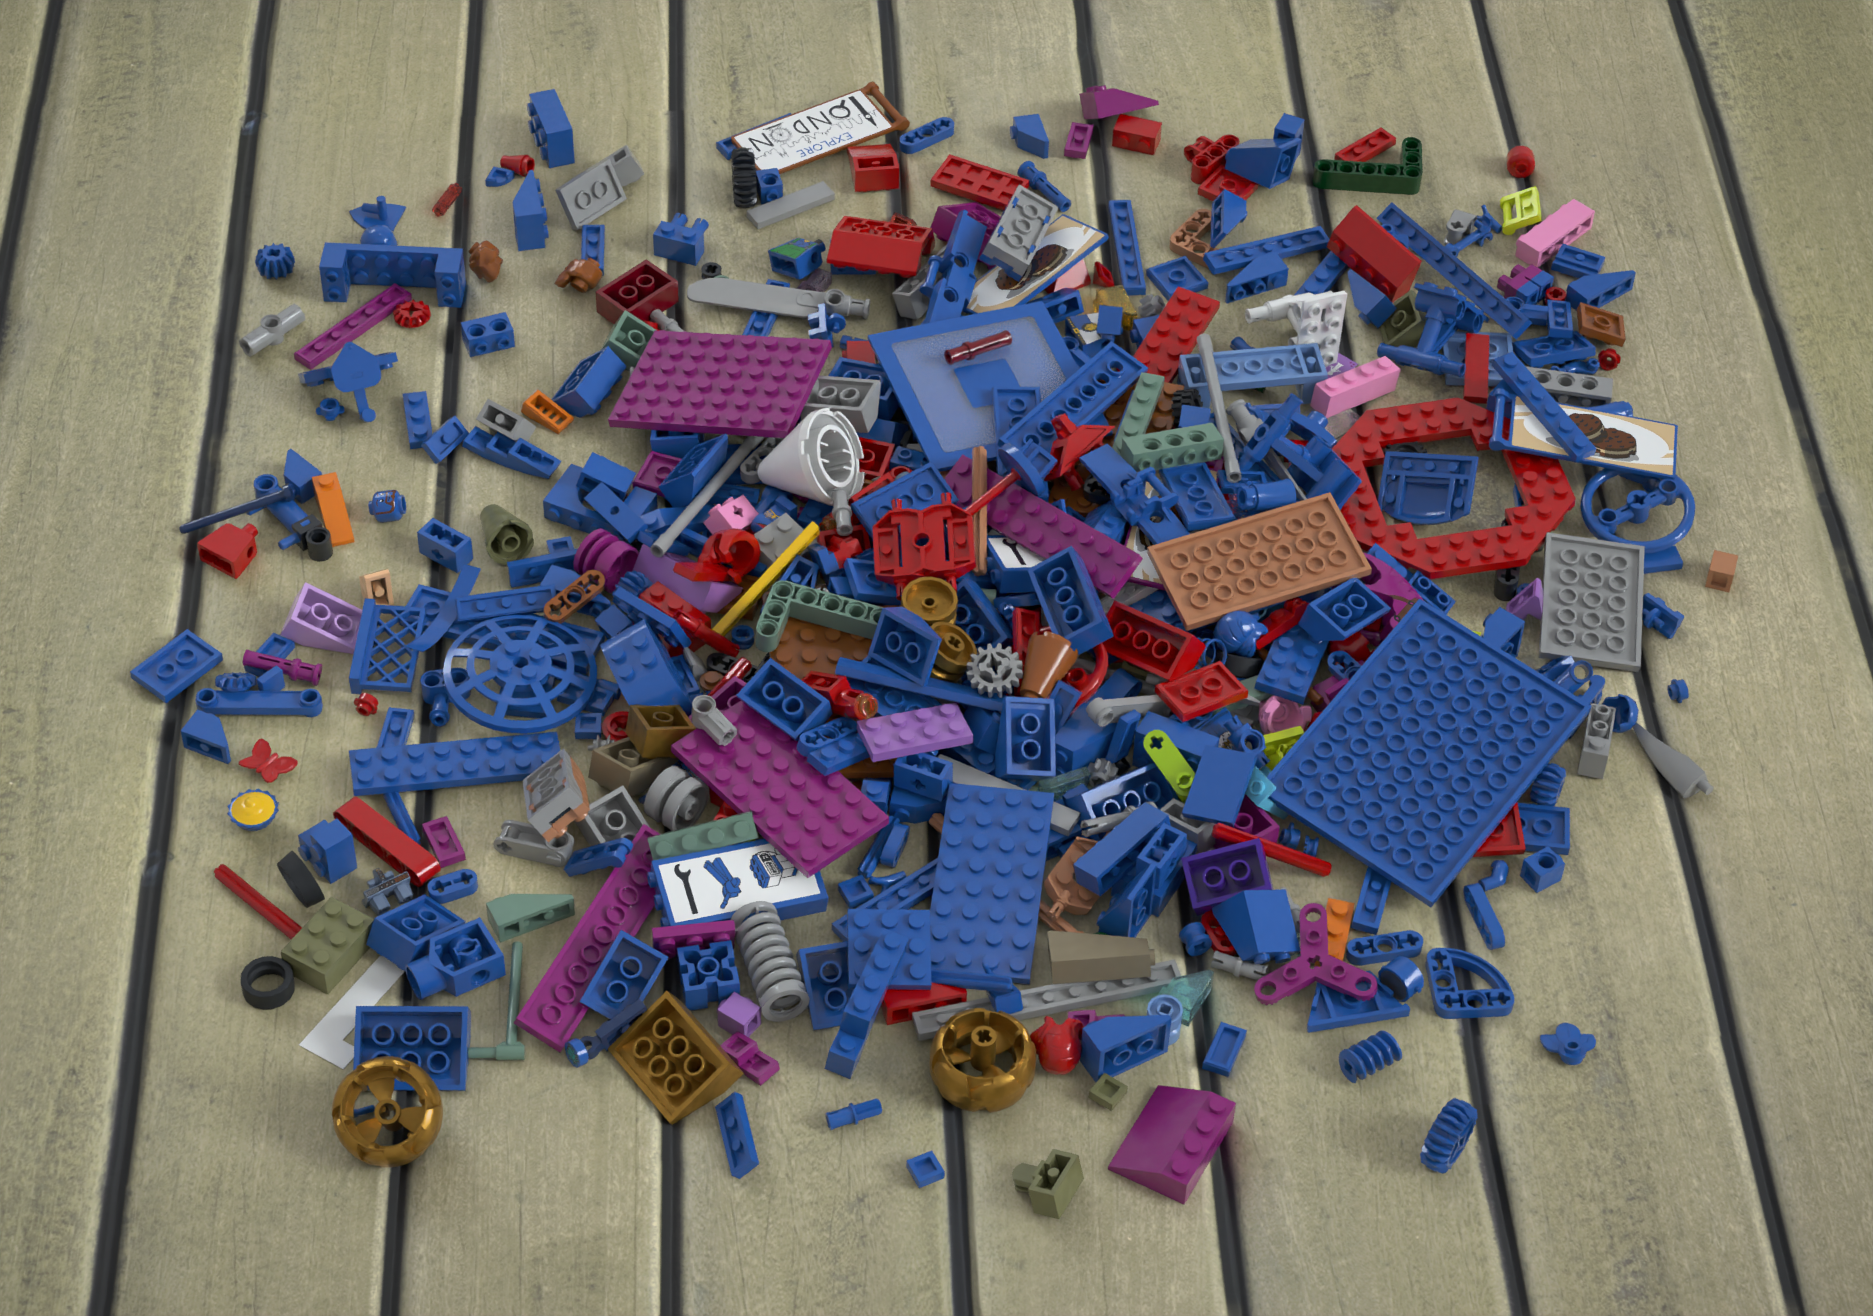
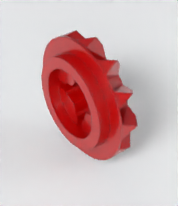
M413 299L411 302L404 300L403 304H397L393 315L398 325L406 328H416L429 321L431 312L429 305H424L423 301L416 302Z
M615 712L604 719L601 728L606 740L609 735L614 742L628 737L626 732L623 730L618 731V728H626L629 712Z

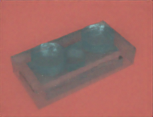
M1087 766L1070 771L1051 779L1040 781L1037 791L1054 793V798H1061L1066 791L1074 789L1082 783L1088 788L1091 774Z

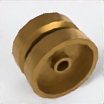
M920 577L911 581L904 588L901 597V607L920 616L930 627L933 623L940 621L956 624L958 598L951 584L940 578Z
M940 621L933 623L931 628L942 640L930 678L957 683L967 671V663L971 662L970 655H977V649L969 635L960 627L949 622Z

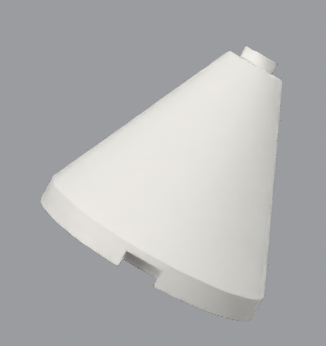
M830 408L815 410L808 414L759 464L758 477L766 485L833 506L831 495L835 490L842 489L846 491L848 500L862 489L865 472L859 473V459H864V454L859 437L853 425L841 412H832Z

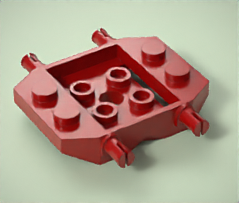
M946 492V496L945 493L941 494V504L931 505L923 510L902 509V500L897 499L896 504L895 499L891 501L892 510L888 511L873 526L876 579L896 586V599L900 601L902 597L901 592L903 594L904 588L911 581L920 577H935L946 580L957 593V578L976 568L972 514L952 504L951 493ZM945 519H947L949 561H946L943 524ZM899 525H900V529H901V547H902V566H903V567H901V557H900ZM921 538L929 539V542L924 546L916 545V542Z

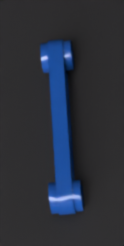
M203 688L197 692L195 699L197 710L214 715H305L306 717H316L322 712L323 708L322 697L315 689H306L304 691H224Z

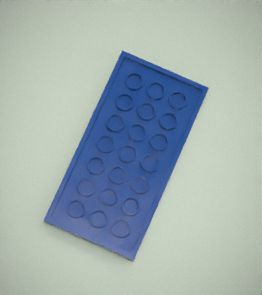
M949 783L930 908L931 969L986 974L983 964L987 963L995 975L1010 976L1013 983L1030 984L1054 793Z

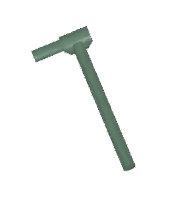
M521 942L512 943L506 1041L501 1042L496 1047H469V1059L525 1060V1045L517 1041L518 1026L514 1024L515 1019L519 1015L523 944Z

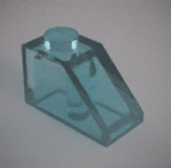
M1206 970L1172 978L1167 987L1163 986L1160 990L1159 995H1171L1181 1002L1183 1007L1181 1024L1189 1027L1212 989L1214 972Z

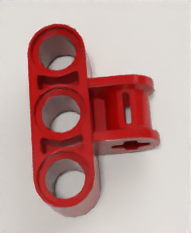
M1224 135L1214 142L1205 136H1200L1193 145H1187L1184 148V155L1192 163L1191 181L1201 185L1220 165L1225 166L1226 153L1230 148L1239 145V138L1234 135Z

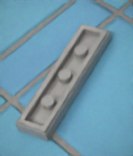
M822 181L747 210V218L757 229L835 200V193Z

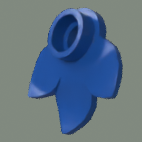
M1570 1023L1559 1024L1556 1028V1034L1540 1035V1042L1547 1051L1558 1053L1561 1060L1568 1065L1580 1064L1585 1058L1586 1052L1594 1049L1596 1045L1594 1035L1581 1034L1579 1028Z

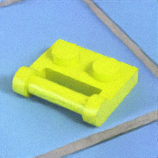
M1536 186L1500 199V208L1503 209L1504 219L1502 231L1505 235H1512L1516 229L1542 221L1539 192ZM1516 204L1517 218L1512 219V208Z

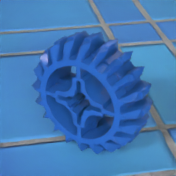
M1456 1098L1447 1102L1433 1122L1424 1140L1422 1152L1420 1153L1421 1163L1426 1165L1427 1168L1442 1174L1451 1169L1465 1149L1477 1120V1109L1472 1107L1471 1104Z

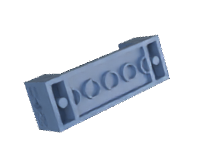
M1318 343L1213 352L1221 391L1295 385L1298 396L1303 401L1302 404H1310L1315 384L1328 378ZM1199 353L1180 355L1177 384L1184 385L1185 390H1198L1199 395H1201L1200 401H1203L1202 408L1210 409L1211 398L1201 355Z

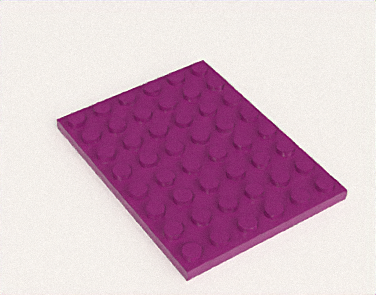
M655 330L608 418L609 426L785 438L794 429L832 349L831 341L795 337L784 338Z

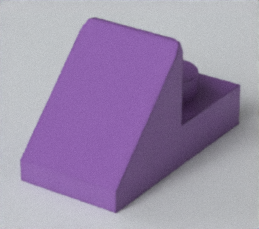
M1536 578L1506 605V611L1522 620L1530 614L1541 621L1543 611L1541 580Z

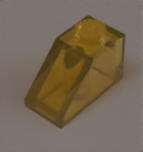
M1123 285L1096 289V299L1093 300L1095 313H1099V305L1123 307L1122 327L1127 331L1132 330L1133 320L1137 319V312Z

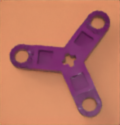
M1309 903L1300 911L1301 956L1260 978L1254 986L1257 1001L1265 1005H1273V1003H1277L1286 996L1289 997L1315 981L1338 992L1357 998L1359 1001L1370 1000L1377 993V981L1372 974L1328 954L1327 913L1325 908L1317 903ZM1310 912H1315L1321 917L1318 921L1311 922L1306 919V916ZM1316 960L1319 961L1320 967L1316 966L1314 969H1311L1310 963H1315ZM1366 981V983L1369 982L1371 984V987L1367 991H1359L1356 988V984L1358 985V982ZM1269 985L1275 988L1276 991L1272 995H1264L1261 993L1262 988Z

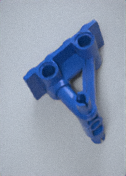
M1424 282L1423 285L1415 283L1414 288L1418 290L1415 299V309L1426 312L1425 318L1427 319L1417 348L1406 345L1395 347L1380 343L1377 349V356L1380 358L1386 356L1388 359L1395 360V363L1400 366L1405 365L1433 372L1436 375L1446 373L1461 378L1465 374L1466 364L1448 360L1445 355L1438 354L1437 352L1458 329L1478 333L1483 322L1488 323L1489 318L1483 314L1484 311L1482 309L1476 308L1474 303L1466 301L1467 297L1457 294L1458 291L1450 287H1445L1444 290L1439 289L1437 285L1429 282Z
M1290 393L1279 409L1273 410L1264 423L1257 427L1253 437L1243 448L1244 454L1238 460L1240 471H1249L1255 462H1261L1268 451L1273 449L1286 457L1289 463H1291L1287 471L1296 484L1307 493L1305 495L1307 499L1330 492L1341 510L1346 501L1357 490L1362 480L1318 435L1313 436L1305 447L1301 444L1297 445L1282 436L1283 432L1291 424V416L1303 403L1299 397Z

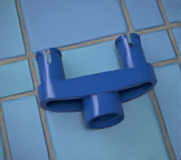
M1311 411L1307 417L1295 412L1290 418L1291 424L1282 434L1285 437L1289 431H1292L1302 439L1308 440V442L1313 436L1318 435L1331 449L1337 444V440L1325 429L1328 425L1327 418L1318 411Z

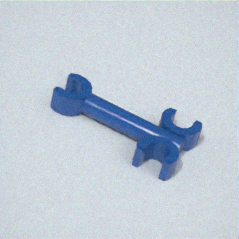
M1485 214L1482 223L1479 220L1475 221L1474 226L1477 230L1456 244L1449 243L1444 247L1456 257L1461 250L1473 242L1482 247L1485 238L1489 241L1493 239V234L1490 232L1493 219Z

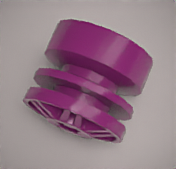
M597 529L586 536L580 544L573 562L574 570L581 576L589 570L600 571L605 578L603 590L612 594L616 589L615 585L620 581V577H624L626 572H632L639 552L628 543L619 541L615 535H611L607 530ZM597 579L595 581H592L596 584V586L598 585Z

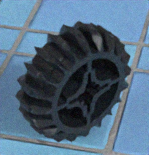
M746 147L733 149L731 152L734 204L736 207L749 208L757 203L754 151L752 148Z

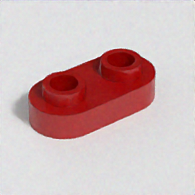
M1213 911L1205 912L1202 915L1201 923L1205 928V934L1209 935L1212 940L1211 948L1214 953L1219 951L1235 956L1237 952L1214 916Z

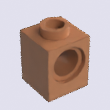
M1714 550L1705 587L1730 592L1738 555Z

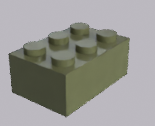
M330 897L281 950V957L290 965L294 977L329 994L370 949L366 943L374 918Z

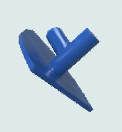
M378 196L376 198L377 204L363 203L361 207L349 211L353 220L364 229L373 225H385L394 231L406 206L387 204L384 196Z

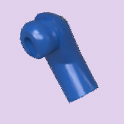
M1493 861L1491 867H1493L1491 876L1478 881L1484 892L1503 886L1506 883L1509 867L1505 861Z

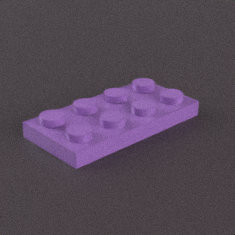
M957 703L857 721V731L872 762L973 743V734Z

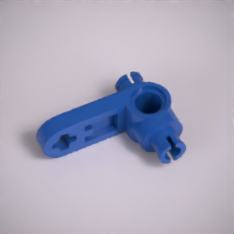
M1237 715L1223 724L1231 734L1227 739L1232 744V750L1256 754L1255 766L1258 769L1271 761L1263 752L1267 747L1261 732L1252 729L1249 723L1243 725ZM1245 740L1251 743L1252 750L1246 747Z

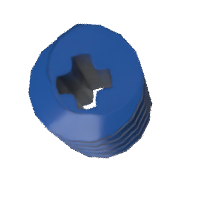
M1379 1031L1376 1035L1369 1036L1367 1040H1361L1358 1044L1350 1046L1349 1049L1342 1050L1339 1054V1065L1345 1077L1350 1082L1356 1083L1357 1077L1363 1080L1367 1074L1373 1075L1376 1069L1383 1070L1385 1064L1390 1066L1393 1064V1060L1400 1061L1402 1059V1051L1390 1033Z

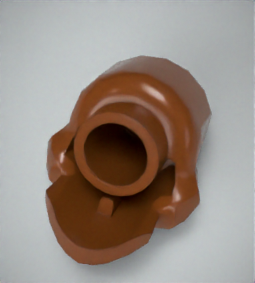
M487 240L480 244L476 242L469 250L471 254L469 267L479 279L484 277L487 282H493L497 279L501 264L503 263V259L499 257V249Z
M592 258L587 260L574 259L565 267V270L558 276L554 284L565 288L570 283L577 291L586 293L588 288L594 289L597 286L603 273L599 268L600 264Z

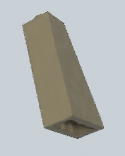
M1047 931L1048 954L1053 984L1151 977L1150 966L1155 965L1154 949H1149L1146 938Z

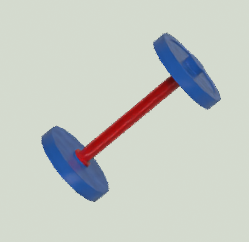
M1005 443L998 449L999 457L1009 474L964 509L971 513L972 516L1015 481L1021 488L1037 497L1045 492V485L1037 470L1014 445ZM944 524L945 557L949 560L947 524Z

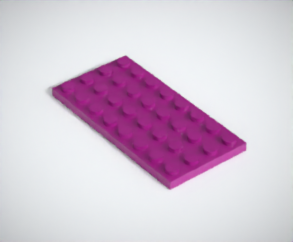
M742 701L722 712L737 729V735L729 744L725 746L718 745L704 729L697 728L671 745V752L738 814L752 811L757 832L807 878L889 824V816L839 771L824 776L807 762L808 757L801 755L797 751L796 747L799 740L795 741Z

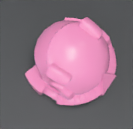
M1275 695L1265 702L1261 701L1259 704L1258 720L1265 735L1301 726L1305 731L1308 721L1311 722L1312 719L1310 706H1301L1299 708L1298 703Z

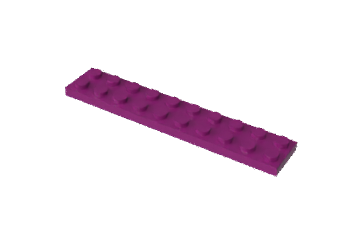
M962 454L945 477V481L959 499L956 506L960 508L972 504V459ZM988 468L987 491L1004 478ZM1014 483L987 504L988 527L1045 560L1072 546L1083 559L1094 588L1112 599L1116 597L1143 560L1140 554Z
M645 824L642 825L632 840L633 848L628 855H625L626 860L623 866L613 869L514 1021L515 1025L558 1052L562 1051L565 1043L568 1042L589 1007L579 1001L620 930H623L635 937L655 905V889L649 887L647 872H651V861H653L648 837L659 835V833Z

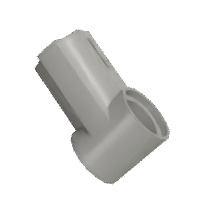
M700 695L693 700V725L699 729H704L718 745L725 746L729 744L737 735V729L716 708L715 700L708 695Z

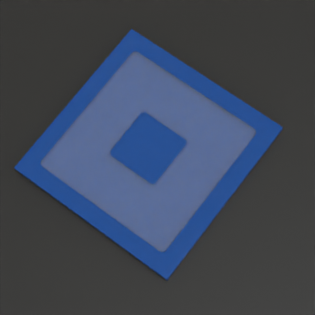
M1043 301L867 336L928 463L932 461L939 472L952 469L962 454L972 459L974 447L983 446L987 450V462L996 460L992 386L1040 387L1042 402L1079 370ZM1004 330L1009 331L1011 334V345L975 356L972 360L968 361L965 359L952 365L948 364L945 360V350L959 347L963 342H974ZM1083 392L1087 396H1093L1090 392ZM1075 404L1070 405L1072 408H1079ZM1103 413L1089 424L1109 426ZM1043 429V432L1051 433L1048 429ZM1111 430L1104 437L1111 436L1113 431Z

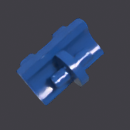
M825 303L818 304V312L808 314V322L811 330H809L810 339L830 340L832 347H834L833 332L839 333L845 328V318L838 313H833L829 316L826 313Z
M1650 593L1644 594L1643 625L1648 629L1653 627L1668 639L1673 638L1677 628L1680 627L1684 619V615L1678 611L1674 612L1667 607L1665 601L1661 598H1655Z

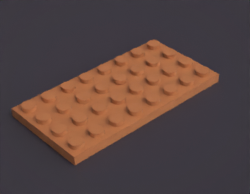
M1330 492L1147 547V554L1186 631L1217 622L1221 617L1233 611L1250 612L1344 583L1351 578L1371 575L1372 571L1369 562Z

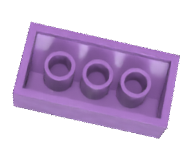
M645 544L642 545L633 570L644 574L653 584L659 581L704 614H706V611L717 613L738 596L743 589L731 581L692 582L674 573L673 568L676 562H695L694 560L668 552L662 557H655L651 553L650 548Z

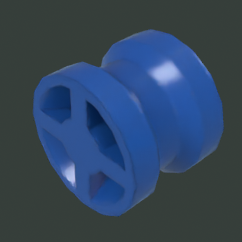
M1200 922L1188 924L1179 933L1180 940L1186 944V950L1191 956L1201 955L1212 946V940L1209 935L1205 934V928Z

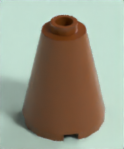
M1045 631L1043 635H1037L1038 632H1034L1028 641L1020 695L1028 698L1047 699L1057 682L1062 680L1076 662L1078 650L1076 649L1074 652L1070 648L1072 643L1058 634Z

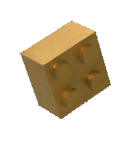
M630 705L625 732L642 757L648 759H655L657 757L677 758L671 752V745L696 730V727L680 705Z

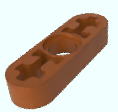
M589 570L545 604L544 618L552 622L563 623L603 591L605 584L604 575L598 570ZM589 579H591L592 581H595L597 579L598 585H590L587 588L586 594L584 589L589 585ZM571 592H577L581 595V600L577 603H572L567 599V595ZM560 607H562L560 609V616H557L556 614H553L552 616L550 615L551 609L556 611Z

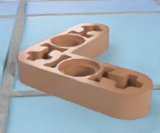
M1198 209L1171 235L1169 245L1172 252L1182 257L1186 256L1189 260L1206 268L1208 266L1203 260L1204 253L1219 250L1216 247H1210L1209 244L1200 240L1211 229V211L1208 209ZM1187 230H1196L1197 232L1190 233ZM1195 250H1200V251H1203L1204 253H1201V254H1200V253H1195V252H1193V251H1195Z

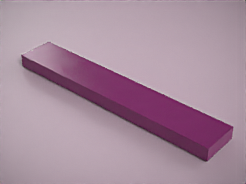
M396 283L295 352L294 359L312 370L342 349L346 342H352L396 310L397 304H403L404 300L407 302L411 301V293Z

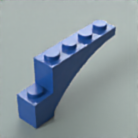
M885 928L883 929L843 1012L839 1031L828 1053L825 1065L826 1070L851 1079L884 996L908 945L909 938Z

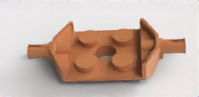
M1077 837L1043 882L1046 894L1054 902L1052 908L1047 912V916L1050 918L1054 911H1056L1051 920L1056 921L1064 910L1073 915H1086L1100 897L1079 885L1073 879V875H1075L1073 864L1078 858L1094 847L1098 841Z

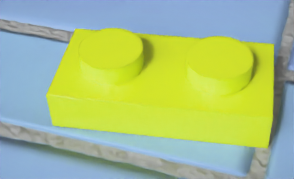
M1301 726L1263 735L1265 746L1267 747L1263 752L1266 756L1275 754L1281 744H1288L1293 747L1305 733Z

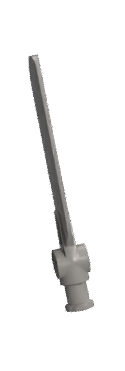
M727 278L703 279L691 284L687 289V298L692 302L799 318H808V314L818 312V304L825 303L826 313L829 316L833 313H838L846 317L850 314L863 316V319H868L870 310V299H852L851 296L845 295L839 289H830L825 293Z
M1241 399L1230 404L1226 409V413L1231 415L1237 423L1238 434L1246 446L1253 437L1257 427L1264 422L1260 418L1257 419L1255 415H1251L1245 407V401ZM1270 449L1264 457L1266 463L1281 480L1291 479L1295 486L1296 497L1300 501L1306 500L1307 498L1273 449Z

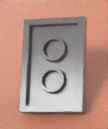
M603 159L555 190L573 230H579L582 228V225H587L627 199L610 159Z

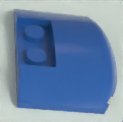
M1386 451L1378 495L1380 509L1397 520L1418 525L1444 524L1469 515L1479 458L1477 456Z

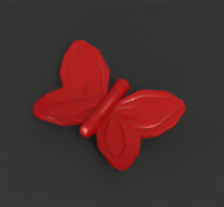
M259 739L252 749V756L240 760L239 765L248 769H256V773H261V777L265 782L272 783L279 774L292 771L298 765V761L293 757L282 756L278 758L279 755L277 753L271 755L272 750L269 743L264 739Z

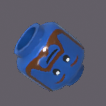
M397 490L375 492L372 501H369L368 504L370 515H374L376 520L382 523L399 521L403 514L406 513L404 495H400Z

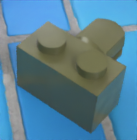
M1052 1149L1046 1161L1041 1160L1038 1166L1021 1163L1012 1172L1015 1189L1029 1193L1034 1213L1060 1219L1084 1179L1079 1155Z

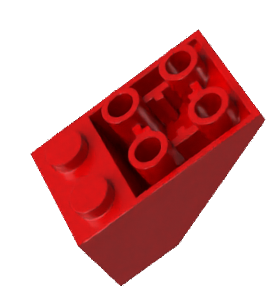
M891 144L847 147L855 192L899 189V164L897 154Z

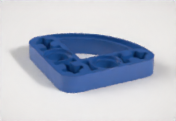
M1434 948L1428 952L1425 967L1434 1010L1439 1017L1444 1019L1503 1017L1512 1012L1514 1005L1512 989L1505 977L1489 962L1472 953L1452 948ZM1435 959L1442 963L1441 970H1438V963ZM1453 966L1475 973L1493 989L1458 991ZM1444 979L1450 985L1448 987H1440L1436 984V981ZM1469 1000H1477L1482 1006L1473 1008L1467 1002Z

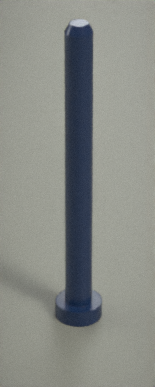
M286 484L282 486L283 490L182 524L179 530L182 534H186L287 499L288 502L293 501L295 497L291 486Z

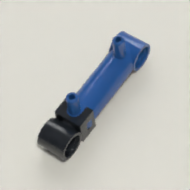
M271 474L260 475L254 480L253 485L256 499L283 490L278 485L277 478ZM287 499L246 513L250 516L267 508L290 531L292 535L278 542L281 550L297 544L303 551L308 549L310 559L317 562L326 561L333 555L329 530L323 528L322 523L313 514L308 516L294 501L288 502Z

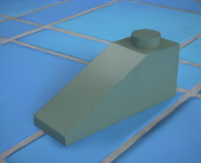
M509 894L486 903L488 921L500 943L575 915L572 894Z

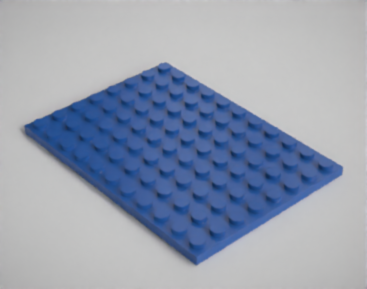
M1419 599L1268 774L1267 778L1276 786V790L1268 799L1272 800L1277 807L1418 900L1432 907L1588 715L1592 706L1422 599Z

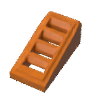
M537 390L522 405L521 412L525 416L557 434L574 421L573 416L540 390ZM552 414L556 415L553 419L549 418ZM560 418L564 420V421H563L561 424H559V425H557V424L555 423V422L558 421Z

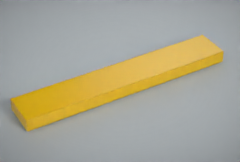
M812 521L712 630L725 636L787 570L796 555L800 556L820 534L819 526Z

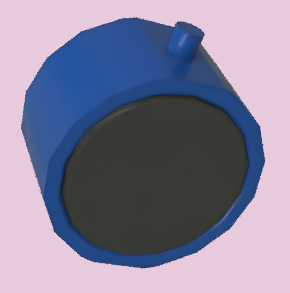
M1404 956L1395 957L1387 965H1383L1378 972L1379 981L1394 992L1393 997L1398 1002H1406L1417 992L1420 993L1424 987V978L1420 969L1414 962Z

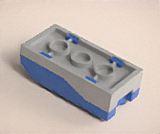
M1018 185L979 259L989 265L999 266L1004 269L1009 277L1019 282L1030 265L1058 206Z

